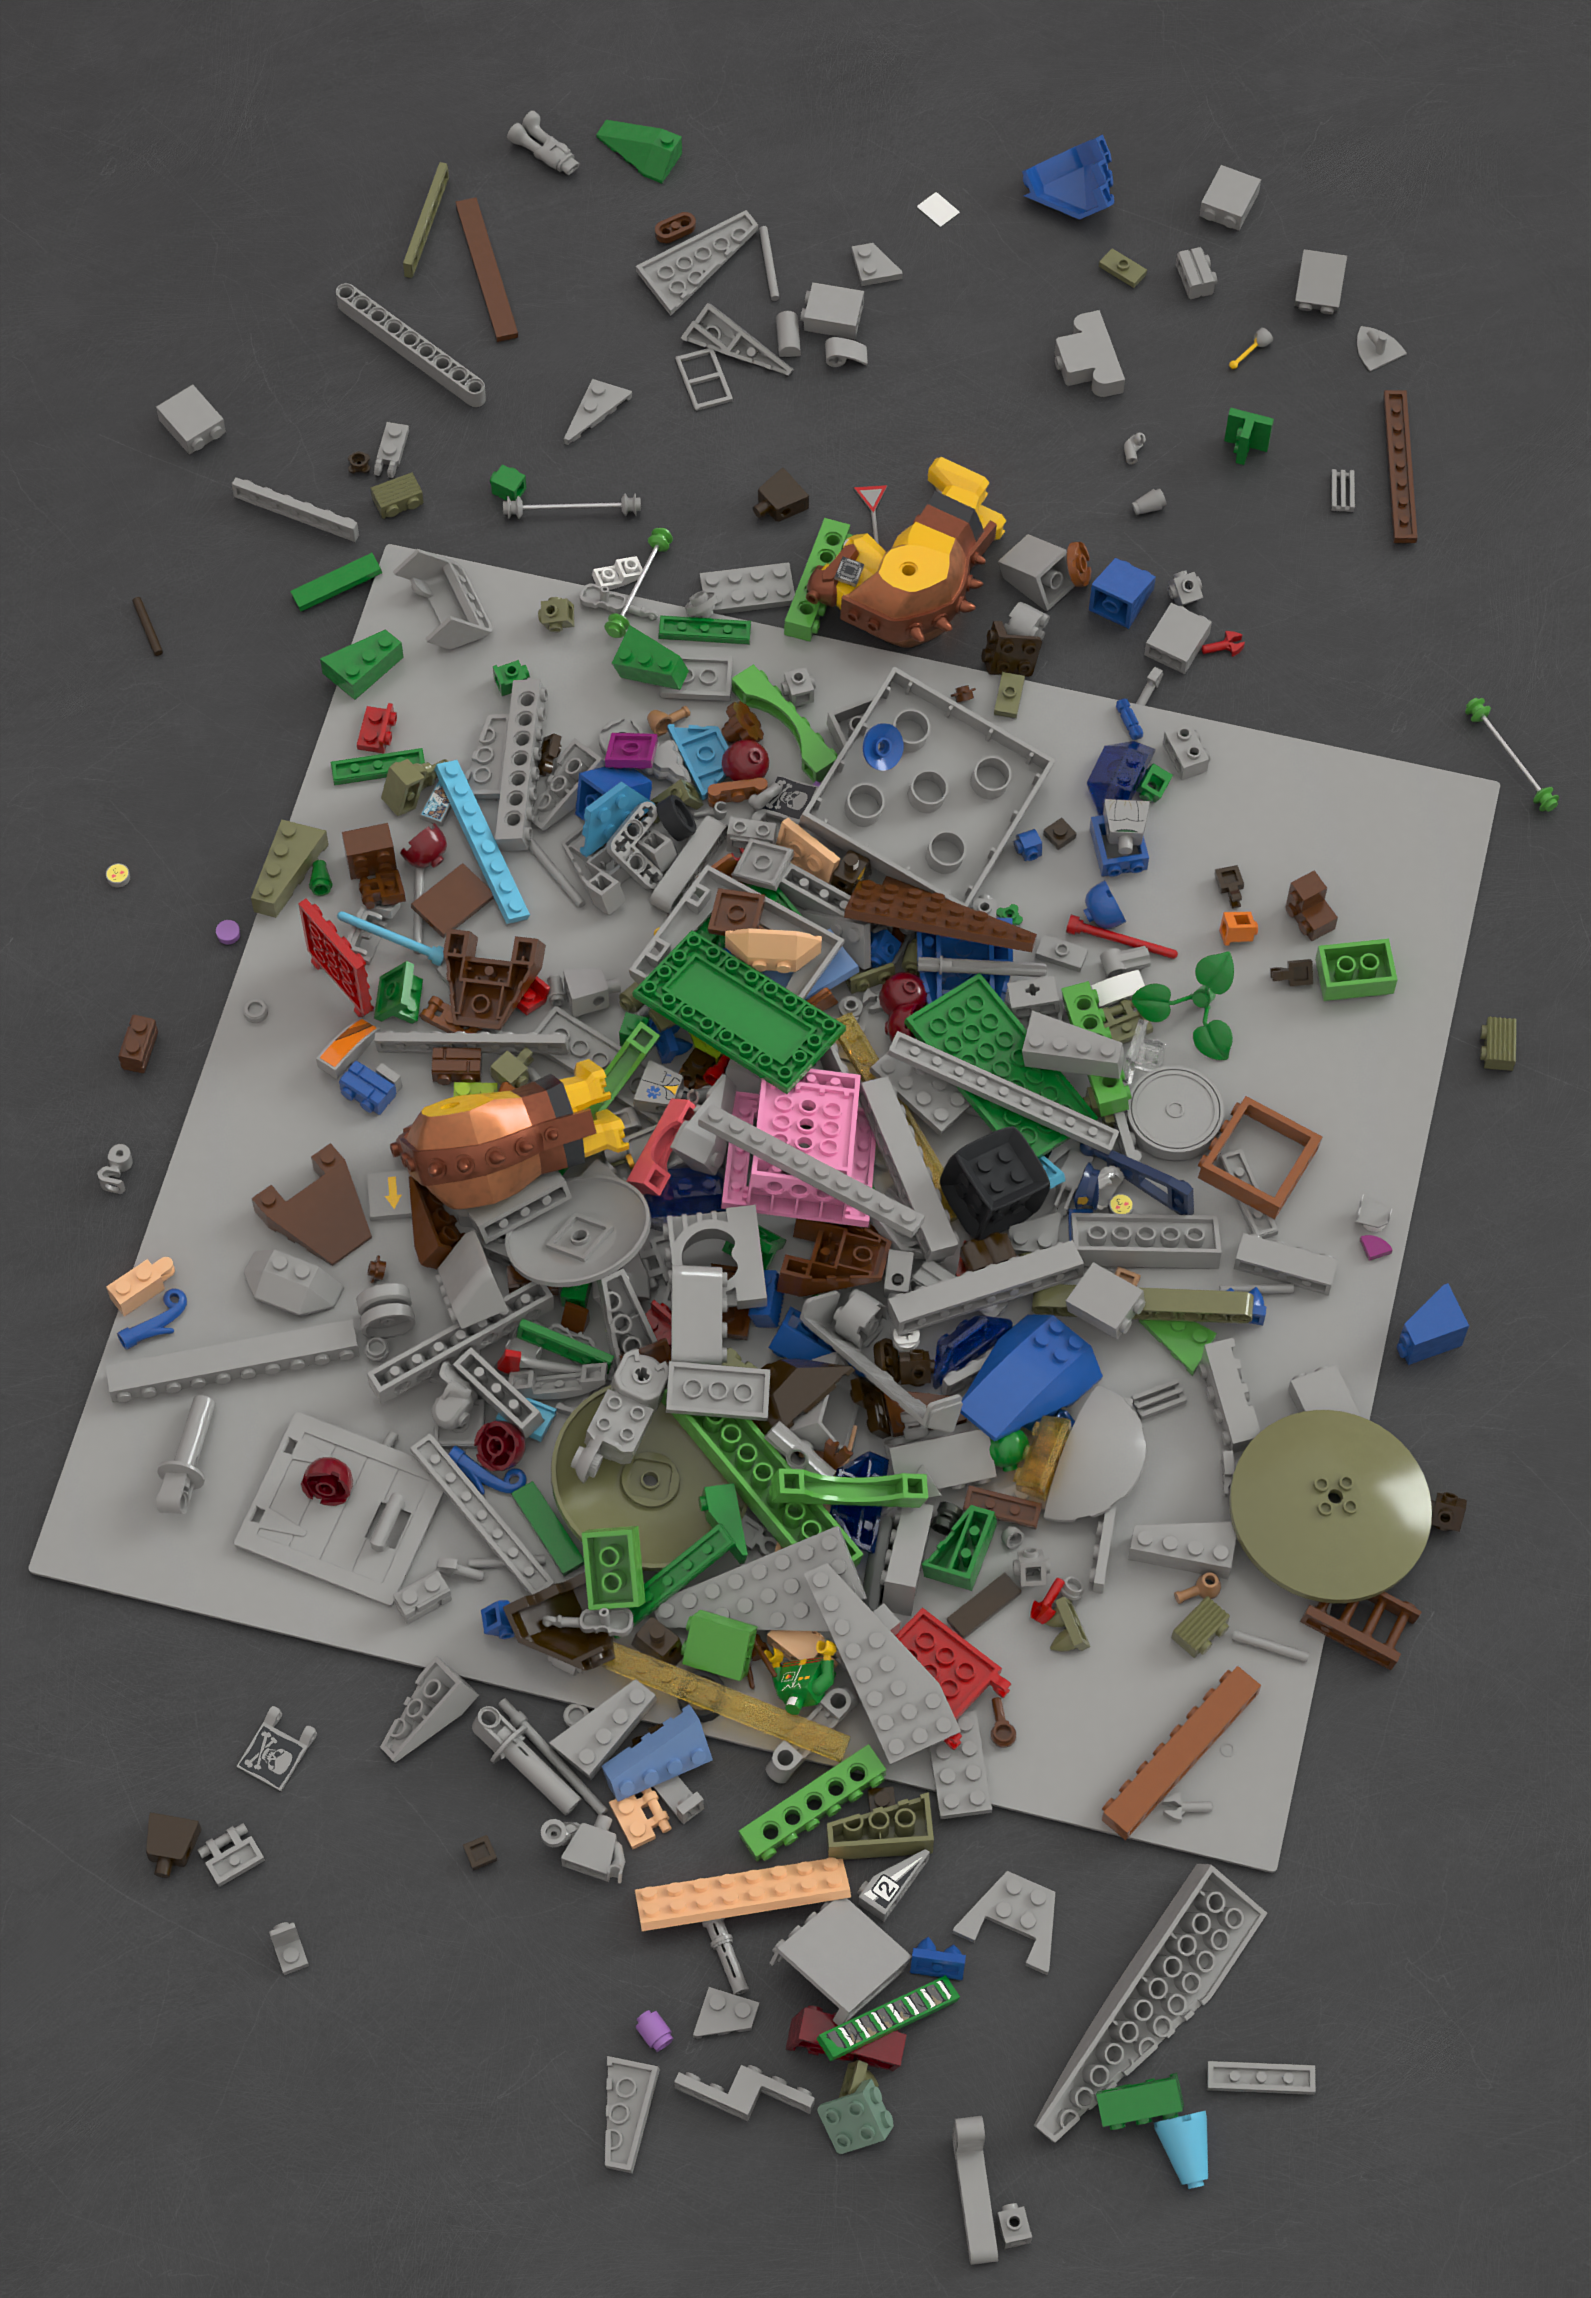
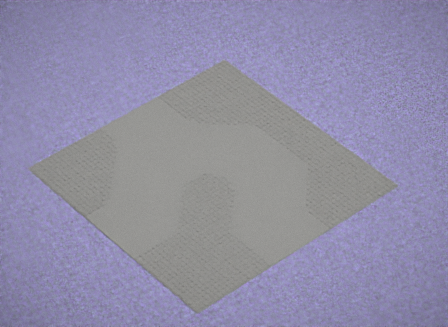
M388 544L384 549L379 564L382 574L374 578L352 644L386 629L402 642L404 658L356 700L338 686L336 687L290 818V822L326 830L329 845L325 851L320 853L318 860L326 862L333 886L326 895L318 896L313 894L309 888L313 868L310 867L305 874V879L294 889L292 897L276 918L259 913L256 915L133 1267L135 1268L147 1259L153 1264L163 1257H169L173 1261L175 1273L163 1282L165 1290L125 1317L118 1310L29 1564V1571L31 1574L419 1668L425 1669L437 1656L461 1678L564 1703L580 1704L593 1710L637 1679L657 1697V1702L641 1721L658 1725L670 1717L674 1719L682 1713L677 1699L678 1686L685 1676L700 1669L682 1664V1659L668 1675L631 1645L636 1633L651 1617L657 1620L654 1611L633 1627L631 1633L627 1636L615 1639L612 1635L615 1659L594 1669L583 1671V1673L578 1672L576 1676H573L552 1666V1662L548 1661L549 1655L518 1643L516 1636L510 1639H500L499 1636L484 1634L481 1609L496 1601L508 1600L511 1603L530 1595L507 1567L478 1568V1570L484 1571V1578L481 1581L457 1574H452L450 1577L441 1574L450 1589L452 1600L444 1605L440 1604L437 1609L407 1625L395 1603L392 1607H388L234 1545L235 1538L295 1412H301L381 1444L388 1433L392 1431L398 1435V1438L391 1448L414 1456L410 1451V1447L429 1433L433 1436L434 1420L431 1410L435 1399L444 1393L445 1387L431 1383L430 1378L381 1405L369 1386L367 1373L433 1337L434 1332L445 1330L458 1323V1321H452L435 1277L436 1274H439V1271L422 1266L418 1260L414 1247L412 1217L371 1221L367 1173L408 1170L407 1167L403 1166L401 1156L393 1157L390 1144L396 1142L398 1136L403 1133V1128L413 1124L424 1107L452 1098L454 1082H451L449 1085H440L437 1082H433L432 1053L378 1052L373 1040L357 1061L374 1072L383 1063L399 1074L402 1081V1088L397 1092L396 1097L387 1105L381 1115H378L374 1111L371 1113L365 1111L355 1099L350 1101L341 1094L339 1081L350 1068V1064L338 1079L318 1068L316 1061L318 1055L342 1030L359 1017L354 1012L355 1006L325 970L322 967L317 970L311 963L312 956L307 951L298 905L305 898L312 905L315 903L320 908L323 914L322 917L334 924L337 929L336 933L341 938L344 936L347 939L352 925L340 921L337 918V914L343 911L356 917L360 907L366 910L369 909L366 908L361 899L362 894L358 887L360 879L351 880L342 832L388 823L394 846L396 866L401 877L406 902H400L401 907L392 919H382L381 921L386 922L387 930L413 940L414 910L411 908V903L414 902L416 867L410 865L402 857L400 851L403 848L407 851L411 847L408 842L429 826L432 829L433 823L420 819V814L438 778H436L434 785L428 786L421 791L416 809L397 816L381 799L386 778L334 786L330 762L382 754L357 750V741L366 707L387 709L388 703H392L394 712H397V722L395 726L391 727L392 741L390 746H386L385 753L423 748L425 763L429 762L433 765L443 759L448 761L458 760L465 775L471 766L474 750H477L480 743L479 738L488 715L509 714L512 693L501 696L493 677L492 666L497 665L499 667L519 660L521 666H527L530 678L527 679H540L544 688L548 690V701L544 704L546 720L542 722L544 737L553 733L562 736L560 742L562 748L559 756L575 738L605 760V755L599 746V737L603 727L610 721L625 719V721L631 722L632 720L640 725L644 734H654L647 720L648 714L653 710H659L669 715L680 710L681 707L687 706L690 716L674 722L675 727L689 728V725H698L700 727L718 726L722 733L721 729L729 720L726 713L727 706L734 701H740L732 692V681L730 701L661 698V686L621 678L612 665V661L624 637L613 638L604 628L605 623L608 622L609 615L621 613H614L601 607L594 609L593 607L582 605L580 603V592L584 585L439 554L435 555L455 561L463 567L493 630L482 639L454 649H445L428 643L425 638L441 625L429 599L422 595H417L412 590V584L409 579L394 575L393 573L416 549ZM634 596L631 602L632 605L644 606L647 609L655 610L658 613V617L656 620H651L649 617L641 618L640 616L626 613L624 617L631 626L678 655L733 657L732 678L754 664L759 671L763 670L768 681L773 686L776 685L780 689L782 696L787 702L789 701L788 695L784 696L781 689V683L784 682V673L794 668L806 667L808 674L813 675L815 680L814 702L796 706V712L808 720L810 728L815 733L818 732L823 737L827 747L834 749L838 756L840 752L827 726L828 712L876 695L895 666L955 702V696L951 697V694L956 693L955 688L969 685V689L976 688L973 691V699L957 703L1055 759L1051 771L974 898H978L980 895L991 896L992 899L997 900L996 910L1000 907L1007 908L1011 904L1019 907L1018 913L1022 916L1023 922L1016 926L1037 934L1032 953L1013 949V962L1045 963L1047 966L1046 976H1055L1059 999H1062L1061 988L1089 981L1091 986L1108 979L1100 959V955L1104 951L1117 948L1120 951L1134 948L1083 932L1080 934L1075 933V935L1066 933L1071 914L1079 916L1080 920H1084L1086 924L1098 927L1094 921L1089 923L1083 910L1087 908L1085 898L1088 891L1104 880L1126 920V923L1106 930L1168 947L1178 952V956L1175 959L1149 952L1150 967L1138 969L1145 986L1158 983L1168 987L1171 991L1170 1001L1188 996L1191 993L1193 994L1202 986L1195 976L1196 965L1201 959L1209 955L1230 951L1234 963L1233 983L1225 993L1221 995L1216 994L1215 999L1209 1004L1211 1009L1207 1019L1208 1023L1212 1020H1221L1230 1027L1233 1043L1229 1058L1227 1060L1211 1059L1203 1055L1196 1048L1193 1041V1032L1197 1027L1204 1026L1203 1016L1205 1009L1197 1007L1193 1000L1190 999L1176 1005H1170L1171 1013L1162 1022H1150L1153 1026L1152 1033L1123 1044L1124 1063L1122 1068L1125 1080L1122 1081L1124 1086L1128 1085L1131 1091L1135 1083L1143 1075L1156 1068L1165 1066L1191 1068L1209 1078L1220 1092L1224 1104L1222 1125L1226 1119L1230 1121L1233 1117L1230 1114L1237 1102L1241 1104L1245 1096L1323 1137L1317 1152L1274 1220L1279 1230L1278 1235L1265 1239L1270 1241L1279 1240L1288 1246L1304 1247L1310 1252L1317 1254L1325 1253L1335 1259H1339L1329 1295L1294 1286V1293L1262 1294L1264 1306L1267 1307L1263 1325L1250 1323H1197L1217 1333L1213 1342L1234 1338L1236 1346L1233 1347L1232 1353L1234 1359H1240L1242 1366V1379L1240 1380L1241 1383H1247L1250 1397L1247 1404H1252L1254 1407L1260 1431L1279 1419L1298 1413L1288 1391L1290 1381L1298 1374L1305 1373L1307 1375L1313 1373L1317 1368L1324 1365L1330 1367L1337 1364L1361 1417L1370 1420L1500 783L1484 778L1130 703L1131 706L1129 708H1132L1139 722L1138 725L1143 730V737L1133 740L1129 735L1130 731L1127 730L1120 716L1121 713L1116 708L1118 700L1027 680L1024 681L1017 719L994 715L1002 675H990L985 671L813 635L809 642L784 635V628L752 621L750 645L658 639L660 615L701 617L688 615L685 607ZM551 597L567 598L574 605L575 627L563 628L560 632L549 631L540 623L538 618L541 601H548ZM714 613L706 617L711 619L742 620ZM749 707L750 711L755 713L760 721V728L764 733L763 740L758 743L765 748L770 760L769 770L764 777L768 782V787L773 784L777 775L813 785V781L802 770L800 748L791 731L779 719L769 713ZM1191 723L1193 729L1199 732L1201 745L1208 750L1210 761L1207 772L1181 780L1163 745L1164 732ZM668 732L658 736V743L660 745L668 740H672ZM725 739V741H726L728 747H730L731 745L734 744V743L728 742V741ZM559 756L553 760L551 774L546 773L545 777L539 775V780L536 781L535 785L537 800L540 794L545 793L549 785L547 780L550 775H554L558 767L556 762ZM1154 763L1173 776L1161 799L1156 803L1152 801L1149 805L1143 835L1149 855L1148 868L1139 873L1129 872L1115 877H1101L1089 829L1091 817L1103 815L1105 799L1143 801L1140 799V793L1136 792V789L1146 769ZM634 768L652 781L650 801L673 785L668 779H658L653 774L647 775L640 769ZM728 776L722 783L733 780ZM708 797L702 800L704 805L697 810L687 805L693 818L694 812L714 809L709 806ZM500 798L476 799L495 839ZM748 800L726 802L725 809L719 810L727 811L726 816L719 821L729 825L730 817L752 820L753 814L758 810L750 806ZM451 808L443 825H437L447 841L446 851L442 855L444 860L435 868L432 866L424 868V893L462 863L488 886L459 821ZM575 808L545 831L532 822L531 828L533 840L585 900V905L581 908L576 906L529 848L528 850L502 851L501 854L530 916L527 920L506 924L494 898L456 929L470 931L478 937L477 946L488 959L511 961L515 936L539 939L546 945L542 969L537 976L547 985V978L549 976H562L563 992L565 994L563 970L601 968L605 980L619 978L621 992L609 994V1006L607 1008L575 1018L620 1046L619 1031L626 1011L619 1004V995L635 982L629 974V969L654 937L655 929L661 927L670 914L651 905L649 902L655 889L646 890L632 876L620 885L626 899L623 905L610 915L594 906L561 843L585 824V821L575 815ZM706 816L694 818L696 828L699 827ZM767 816L765 822L777 823L778 838L781 823L784 820ZM1062 817L1077 835L1074 840L1057 850L1043 835V831ZM661 821L657 824L653 822L647 829V831L650 829L657 830L671 839L677 856L692 837L691 835L683 841L675 840L664 828ZM801 826L803 830L834 852L840 858V862L842 861L847 852ZM1035 829L1042 841V856L1032 861H1024L1022 854H1017L1013 841L1016 840L1017 834ZM1102 835L1108 859L1139 854L1137 845H1133V851L1130 854L1119 853L1118 844L1108 843L1107 835ZM726 836L707 865L712 866L729 853H733L736 858L741 857L742 854L726 851ZM1238 865L1244 882V889L1239 890L1242 896V900H1240L1241 907L1231 908L1228 892L1220 893L1214 875L1215 869ZM871 867L872 874L868 880L882 885L887 875ZM669 868L666 869V870L662 873V874H663V877H664V875L666 874V872L669 870ZM1315 870L1328 888L1325 901L1334 911L1338 920L1335 930L1311 942L1307 935L1302 934L1295 918L1288 915L1285 906L1290 883ZM375 875L368 876L367 878L372 879L376 877ZM649 875V877H650L649 883H650V884H651V883H655V882L653 881V878H654L655 876H654V875ZM695 893L691 897L696 902L700 899ZM973 901L969 906L971 909H973ZM791 902L801 915L803 911H806L804 908ZM1223 912H1251L1254 921H1257L1258 933L1254 935L1253 941L1230 942L1229 946H1225L1219 931ZM423 920V944L431 948L433 946L438 947V945L444 947L446 937L443 939ZM917 931L916 935L911 939V941L917 939ZM1043 934L1088 948V954L1081 971L1077 972L1035 958ZM381 938L370 965L366 964L365 966L368 974L367 982L370 986L369 994L372 997L371 1004L374 1006V1010L365 1016L363 1015V1018L379 1027L381 1033L384 1031H393L395 1033H406L408 1031L430 1033L432 1031L447 1033L423 1021L419 1015L423 1009H427L429 1006L428 1001L432 996H436L444 1003L451 1005L450 987L437 973L436 968L439 966L431 963L432 961L428 959V956L415 954L411 949ZM1389 938L1398 979L1394 994L1323 1001L1315 961L1318 946ZM655 947L650 952L655 956L660 954ZM906 949L896 965H894L895 974L905 972L901 965ZM1311 959L1313 961V984L1289 986L1288 980L1273 981V978L1270 977V968H1287V961ZM405 961L413 963V975L423 979L418 1021L411 1024L394 1016L382 1022L374 1019L380 976ZM859 967L860 973L874 969L872 967L868 969H862ZM1010 975L1009 983L1018 979L1030 980L1037 977ZM843 981L830 989L838 1003L823 1012L842 1023L846 1018L839 1012L840 1001L845 997L854 996L862 1002L865 991L851 994L846 982ZM883 984L873 986L869 989L872 992H878L880 989H882ZM1007 988L1004 1003L1011 1010ZM547 997L544 1005L527 1016L516 1007L502 1027L503 1032H512L514 1034L534 1032L555 1006L551 1005ZM259 998L266 1003L268 1015L262 1022L252 1023L245 1018L243 1006L249 999ZM567 998L565 1003L559 1006V1008L572 1015ZM876 1001L868 1002L863 1007L861 1015L858 1016L859 1023L851 1028V1030H857L866 1023L862 1041L859 1043L856 1039H849L838 1048V1053L876 1063L888 1052L892 1044L889 1036L885 1033V1023L890 1015L884 1011L869 1014V1008L876 1004ZM1116 1002V1003H1114V1004H1112V1005H1109V1006H1107V1007H1108V1008H1111V1007H1113V1006H1116V1005L1119 1004V1002ZM1063 1004L1062 1021L1070 1024ZM848 1005L847 1007L850 1008V1009H852V1008H854L855 1006H854V1005ZM439 1011L435 1012V1015L438 1017L442 1014ZM1121 1013L1119 1015L1114 1016V1019H1118L1125 1015ZM648 1014V1015L645 1016V1017L649 1018V1021H650L651 1017H650V1015ZM680 1028L674 1034V1037L684 1039L693 1044L688 1031ZM482 1029L481 1031L477 1032H489L490 1034H493L489 1029ZM655 1045L644 1061L648 1063V1060H651L679 1074L682 1065L694 1047L692 1046L688 1052L682 1055L675 1056L671 1063L662 1064ZM482 1053L481 1082L477 1083H496L491 1077L489 1068L503 1054ZM533 1054L531 1056L534 1058V1061L530 1065L541 1078L548 1074H552L557 1079L574 1077L572 1072L543 1054ZM1061 1071L1082 1098L1085 1097L1087 1087H1091L1088 1076L1086 1074ZM897 1097L900 1105L902 1104L905 1108L908 1125H911L914 1129L915 1141L917 1146H920L923 1151L924 1163L932 1172L934 1187L940 1191L942 1206L950 1215L952 1230L956 1231L959 1237V1245L955 1254L946 1257L943 1262L936 1263L955 1276H961L967 1271L960 1257V1248L965 1242L973 1240V1238L962 1226L947 1202L941 1189L940 1177L947 1161L954 1153L965 1145L992 1133V1131L981 1117L964 1113L941 1135H938ZM858 1099V1107L862 1108L861 1103ZM613 1100L607 1109L614 1113L626 1107ZM637 1114L643 1129L654 1125ZM1244 1114L1219 1155L1242 1148L1260 1190L1275 1197L1305 1146ZM1098 1118L1097 1121L1102 1123V1118ZM757 1119L753 1120V1126L755 1127L757 1126ZM808 1125L800 1126L801 1128L806 1130L812 1129L811 1126ZM1072 1138L1064 1142L1070 1150L1081 1153V1142ZM1116 1138L1112 1150L1121 1154ZM330 1143L346 1161L372 1235L370 1240L333 1266L308 1252L300 1244L291 1242L278 1231L274 1232L269 1229L254 1211L251 1199L272 1185L282 1198L287 1201L320 1177L313 1169L311 1156ZM1136 1143L1134 1148L1142 1155L1141 1163L1178 1180H1184L1191 1185L1194 1195L1193 1215L1218 1216L1222 1251L1219 1269L1121 1267L1141 1275L1137 1287L1219 1291L1220 1285L1282 1283L1233 1269L1243 1233L1251 1234V1231L1234 1197L1198 1179L1201 1169L1198 1167V1164L1203 1155H1209L1210 1150L1188 1160L1171 1161L1160 1159L1147 1153ZM601 1152L586 1157L583 1164L569 1167L562 1177L565 1180L579 1177L597 1158L604 1164ZM751 1153L749 1156L746 1186L748 1187L753 1162V1154ZM1067 1153L1062 1159H1060L1056 1164H1054L1060 1170L1062 1169L1069 1153ZM1095 1155L1091 1156L1094 1157L1091 1164L1094 1169L1101 1170L1103 1167H1107V1162ZM1218 1155L1213 1165L1223 1170ZM628 1163L614 1167L617 1170L616 1176L620 1179L623 1176L628 1179L631 1173ZM686 1164L669 1171L671 1176L660 1196L642 1194L647 1201L651 1214V1227L643 1245L644 1250L652 1249L650 1239L664 1235L663 1224L667 1223V1216L681 1217L682 1214L690 1216L697 1215L696 1213L698 1212L708 1214L711 1211H716V1213L726 1212V1209H721L726 1166L724 1168L719 1167L714 1176L692 1170ZM874 1167L873 1184L875 1190L885 1194L890 1185H894L889 1171H879ZM1126 1179L1117 1187L1113 1196L1116 1194H1126L1131 1197L1134 1203L1132 1214L1179 1215ZM1147 1179L1168 1194L1167 1187ZM1055 1186L1050 1189L1041 1208L1023 1222L1056 1213L1053 1209L1061 1188ZM1065 1190L1057 1212L1061 1213L1057 1243L1069 1241L1068 1213L1066 1216L1062 1215L1071 1192ZM1362 1196L1363 1199L1385 1204L1390 1212L1392 1208L1390 1220L1382 1231L1371 1232L1363 1224L1355 1223ZM1072 1200L1069 1209H1076L1074 1200ZM445 1204L443 1205L449 1215H454L456 1218L455 1226L460 1233L474 1230L472 1227H462L459 1225L458 1209H451ZM1109 1204L1108 1207L1103 1208L1102 1210L1095 1211L1093 1209V1213L1110 1214ZM1084 1205L1077 1209H1093V1207ZM757 1213L758 1225L787 1240L783 1249L776 1252L768 1270H776L780 1275L785 1254L808 1260L811 1259L815 1242L793 1237L796 1218ZM1009 1229L1001 1233H1007L1009 1236ZM477 1233V1236H478V1238H479V1240H480V1243H481V1245H482V1247H483L484 1241L482 1240V1238H481V1237L479 1236V1234ZM1373 1235L1382 1238L1391 1246L1392 1254L1369 1261L1360 1242V1237ZM721 1239L698 1241L688 1247L682 1254L686 1266L711 1267V1263L738 1267L732 1256L722 1251L726 1241ZM275 1249L319 1266L344 1286L334 1309H325L317 1313L297 1316L256 1300L244 1274L254 1251ZM377 1255H379L381 1261H386L385 1274L382 1281L375 1279L374 1283H370L371 1276L367 1275L370 1261L376 1260ZM914 1258L912 1278L926 1260ZM488 1259L502 1296L509 1295L507 1266ZM656 1259L649 1261L652 1269L658 1268ZM887 1262L881 1281L854 1286L851 1292L839 1293L840 1298L835 1312L839 1307L846 1305L849 1301V1296L855 1289L867 1293L887 1307L888 1298L884 1297ZM1084 1266L1083 1276L1090 1266ZM1101 1266L1113 1274H1115L1118 1268ZM1082 1277L1062 1284L1077 1285ZM663 1278L656 1280L659 1288L655 1291H650L651 1299L640 1302L644 1313L651 1308L650 1303L653 1300L661 1304L667 1287ZM592 1282L586 1309H589L590 1322L583 1335L594 1340L596 1349L611 1354L602 1306L593 1299ZM393 1283L405 1285L410 1291L412 1302L410 1307L413 1308L416 1324L413 1329L405 1334L384 1339L389 1345L388 1356L382 1361H371L364 1352V1346L371 1338L366 1337L362 1333L361 1315L358 1312L356 1298L364 1290L376 1285ZM558 1287L559 1295H553L554 1309L535 1320L548 1327L555 1323L561 1324L564 1307L561 1306L560 1296L563 1287ZM170 1289L182 1290L187 1297V1305L184 1311L171 1323L163 1327L173 1328L174 1333L156 1335L137 1342V1345L126 1350L119 1341L117 1333L169 1310L170 1308L163 1301L165 1292ZM784 1293V1300H782L783 1304L781 1305L783 1308L781 1309L782 1313H780L781 1317L778 1324H781L790 1306L802 1312L803 1305L807 1299ZM1033 1293L1009 1300L1006 1310L1001 1316L1000 1314L997 1316V1320L992 1325L991 1320L980 1312L975 1311L919 1329L920 1344L917 1349L929 1351L930 1359L935 1360V1374H931V1383H926L924 1386L901 1385L900 1381L897 1384L905 1391L944 1395L941 1391L942 1382L949 1372H957L965 1368L970 1361H978L984 1358L986 1352L993 1349L998 1339L1027 1314L1038 1315L1032 1312ZM171 1297L170 1301H172L173 1303H178L179 1299L177 1297ZM889 1315L887 1320L882 1319L880 1325L883 1326V1329L874 1342L868 1347L862 1345V1349H860L861 1353L873 1363L874 1344L884 1338L892 1340L890 1330L892 1321ZM1055 1316L1092 1346L1103 1375L1102 1379L1073 1405L1067 1408L1062 1407V1410L1068 1411L1075 1421L1087 1399L1098 1385L1115 1392L1122 1398L1131 1399V1396L1178 1379L1179 1386L1182 1387L1183 1394L1187 1398L1186 1404L1143 1420L1140 1419L1147 1446L1145 1465L1133 1490L1126 1498L1121 1497L1117 1501L1103 1593L1092 1592L1094 1583H1090L1089 1578L1091 1567L1096 1568L1097 1559H1093L1095 1544H1100L1101 1536H1097L1096 1533L1098 1521H1104L1105 1513L1094 1518L1091 1516L1077 1518L1075 1522L1044 1519V1513H1040L1036 1529L997 1520V1527L973 1590H966L926 1578L921 1569L916 1596H914L912 1615L907 1616L893 1613L901 1622L899 1631L923 1607L957 1633L949 1625L947 1618L1005 1572L1021 1589V1594L965 1638L972 1646L1002 1668L1000 1676L1011 1683V1686L1008 1688L1010 1692L1002 1698L1005 1718L1016 1730V1740L1011 1746L1006 1748L998 1747L991 1739V1730L994 1727V1723H996L991 1700L1000 1697L991 1685L965 1711H976L991 1805L1116 1836L1119 1835L1102 1821L1103 1806L1110 1798L1115 1800L1121 1794L1119 1789L1128 1779L1133 1781L1138 1775L1136 1773L1137 1769L1144 1761L1149 1763L1154 1758V1750L1162 1742L1166 1744L1171 1739L1169 1735L1178 1724L1181 1726L1185 1724L1188 1720L1186 1716L1194 1706L1199 1708L1205 1702L1203 1700L1205 1694L1211 1688L1217 1689L1221 1684L1219 1680L1227 1670L1232 1672L1239 1666L1261 1685L1259 1694L1128 1839L1274 1873L1278 1867L1325 1639L1324 1634L1301 1623L1300 1620L1309 1605L1315 1607L1319 1602L1295 1595L1269 1580L1251 1562L1236 1537L1229 1578L1218 1577L1221 1582V1590L1217 1597L1211 1599L1230 1615L1228 1630L1220 1638L1218 1636L1214 1637L1210 1641L1213 1643L1210 1649L1204 1655L1199 1653L1195 1658L1171 1638L1173 1630L1204 1599L1198 1595L1178 1604L1174 1592H1180L1195 1586L1197 1579L1202 1574L1128 1560L1134 1525L1232 1522L1229 1494L1228 1497L1223 1495L1224 1484L1220 1461L1222 1452L1230 1450L1228 1445L1224 1446L1221 1424H1217L1215 1421L1213 1401H1209L1207 1398V1383L1205 1379H1201L1198 1368L1192 1376L1186 1370L1187 1368L1171 1355L1162 1342H1158L1139 1322V1319H1132L1131 1327L1127 1333H1122L1117 1340L1079 1317ZM353 1319L360 1356H355L351 1360L343 1361L339 1359L330 1361L325 1365H307L299 1370H280L279 1373L272 1375L264 1373L256 1375L251 1379H233L225 1384L211 1383L198 1389L192 1387L181 1389L177 1393H158L154 1397H137L124 1403L112 1402L109 1393L105 1365ZM833 1319L831 1327L835 1330L836 1320ZM751 1320L748 1340L722 1338L723 1348L731 1347L741 1357V1362L745 1364L746 1361H749L758 1369H761L768 1363L787 1359L775 1355L768 1348L779 1327L758 1328ZM514 1331L508 1334V1338H500L481 1349V1357L492 1367L495 1366L504 1354L505 1346L509 1339L512 1340ZM569 1331L571 1334L577 1335V1333ZM542 1348L540 1360L576 1365L570 1359H565L563 1356ZM612 1364V1368L608 1375L614 1376L615 1373ZM521 1368V1371L534 1370L536 1377L565 1374L533 1368ZM501 1375V1376L504 1377L507 1381L509 1380V1376H503V1375ZM859 1376V1377L862 1378L863 1380H865V1381L871 1383L872 1385L876 1386V1385L873 1384L868 1378ZM969 1387L953 1395L959 1394L963 1399ZM1174 1388L1171 1389V1390L1165 1391V1392H1163V1393L1157 1394V1395H1155V1396L1149 1397V1398H1147V1399L1141 1400V1401H1139V1403L1142 1402V1401L1148 1400V1399H1150V1398L1156 1397V1396H1158V1395L1164 1394V1393H1166V1392L1172 1391V1390H1174ZM197 1395L210 1397L216 1404L196 1468L205 1476L204 1485L192 1491L189 1508L185 1514L160 1513L157 1509L156 1500L163 1480L157 1473L158 1467L165 1461H174L194 1397ZM1174 1396L1169 1399L1163 1400L1160 1403L1147 1406L1145 1408H1142V1410L1145 1411L1153 1407L1159 1406L1161 1404L1167 1403L1169 1401L1175 1400L1178 1398V1396ZM568 1398L554 1400H533H536L538 1402L555 1408L559 1402L563 1403ZM485 1401L486 1424L496 1421L498 1412ZM1132 1403V1410H1134V1411L1136 1412L1137 1416L1139 1417V1415H1138V1413H1137V1411H1136V1408H1135L1134 1404ZM861 1406L858 1407L854 1425L857 1426V1432L846 1478L889 1476L891 1471L885 1452L884 1441L896 1437H893L891 1426L890 1437L882 1439L872 1434L866 1423L868 1419L867 1410ZM556 1412V1416L553 1418L541 1442L530 1437L525 1439L526 1450L523 1458L516 1466L505 1471L485 1469L502 1481L509 1470L514 1468L522 1470L527 1478L526 1484L531 1481L535 1483L584 1558L583 1544L563 1520L552 1491V1455L559 1432L569 1415ZM1021 1427V1430L1028 1437L1030 1449L1027 1457L1017 1464L1018 1469L1004 1472L1002 1467L995 1466L997 1477L990 1478V1482L984 1484H976V1481L966 1483V1487L960 1489H951V1486L941 1488L942 1492L940 1493L942 1496L929 1497L923 1504L934 1506L933 1520L938 1515L937 1508L942 1501L953 1503L963 1510L969 1485L1000 1492L1048 1467L1054 1475L1057 1464L1037 1455L1033 1451V1443L1036 1437L1053 1446L1054 1443ZM290 1440L284 1452L292 1455V1451L297 1443ZM444 1449V1450L446 1451L447 1454H449V1452H450L452 1449ZM462 1449L466 1451V1455L482 1466L476 1457V1454H478L477 1449ZM1244 1450L1233 1453L1234 1459L1239 1461ZM517 1476L510 1478V1484H515L519 1481ZM653 1476L643 1478L644 1483L648 1486L657 1484V1480ZM482 1483L485 1494L482 1496L532 1555H545V1565L541 1566L555 1584L585 1572V1565L563 1576L512 1498L511 1493L500 1492ZM445 1492L400 1591L435 1572L439 1558L458 1559L457 1564L469 1567L468 1559L498 1557ZM381 1503L365 1538L371 1539L386 1504ZM839 1505L835 1520L863 1553L860 1564L855 1567L863 1586L873 1523L866 1528H863L862 1524L886 1507ZM748 1507L745 1515L766 1528ZM895 1507L883 1516H892L895 1522L897 1509H902V1507ZM257 1508L252 1521L260 1523L264 1511ZM400 1511L387 1539L388 1547L396 1548L411 1514ZM1009 1526L1017 1527L1024 1534L1023 1542L1014 1549L1009 1548L1002 1541L1001 1537L1003 1530L1005 1531ZM931 1527L926 1550H924L923 1562L934 1553L940 1541H944L947 1537L934 1531ZM766 1528L762 1535L773 1537ZM770 1543L764 1545L765 1549L769 1552H775L776 1546ZM754 1545L751 1551L747 1549L748 1556L745 1564L764 1557L760 1554L757 1546ZM1029 1547L1043 1549L1044 1557L1049 1558L1050 1573L1046 1574L1047 1585L1021 1587L1018 1575L1014 1576L1013 1560H1017V1551H1022ZM728 1551L678 1592L686 1589L687 1586L692 1587L745 1564H739L732 1553ZM643 1571L644 1584L659 1571ZM1071 1576L1078 1578L1084 1585V1593L1081 1599L1070 1601L1073 1603L1091 1647L1083 1651L1077 1648L1070 1651L1051 1650L1050 1646L1055 1637L1066 1629V1626L1051 1627L1035 1621L1030 1617L1031 1608L1034 1600L1037 1602L1043 1601L1056 1578L1064 1580ZM1212 1580L1205 1581L1209 1585L1214 1584ZM1059 1592L1055 1600L1063 1597V1595ZM1055 1601L1052 1604V1609L1057 1606ZM1332 1603L1329 1604L1326 1610L1328 1615H1330ZM668 1628L680 1638L683 1645L684 1641L688 1638L689 1631H686V1628ZM757 1630L756 1634H759L762 1641L767 1644V1634L771 1630ZM1237 1630L1309 1652L1307 1662L1232 1640L1234 1632ZM817 1631L825 1640L835 1644L830 1632ZM767 1644L770 1651L774 1654L773 1647ZM784 1657L783 1661L781 1662V1665H783L784 1662H789V1660ZM751 1659L750 1664L755 1688H750L747 1676L741 1681L718 1675L724 1682L726 1689L725 1708L714 1720L701 1722L705 1737L774 1753L775 1749L790 1737L819 1704L802 1707L798 1715L788 1713L784 1702L777 1697L772 1675L762 1659L758 1661H752ZM838 1666L834 1668L836 1672L834 1683L827 1690L824 1697L832 1689L843 1685L849 1686L857 1693L847 1671L843 1672ZM697 1683L689 1688L687 1701L695 1709H709L717 1701V1692L708 1683ZM859 1695L857 1707L844 1717L805 1760L835 1767L869 1744L886 1768L885 1780L936 1792L929 1747L890 1765ZM1225 1742L1233 1743L1236 1748L1235 1754L1231 1757H1225L1220 1751L1221 1745ZM1225 1745L1223 1747V1752L1225 1754H1231L1233 1752V1747L1231 1745ZM854 1771L855 1773L863 1774L861 1771ZM1181 1792L1180 1798L1185 1802L1211 1801L1213 1810L1212 1812H1186L1182 1815V1822L1179 1823L1163 1815L1164 1810L1175 1811L1178 1807L1174 1804H1162L1170 1795Z

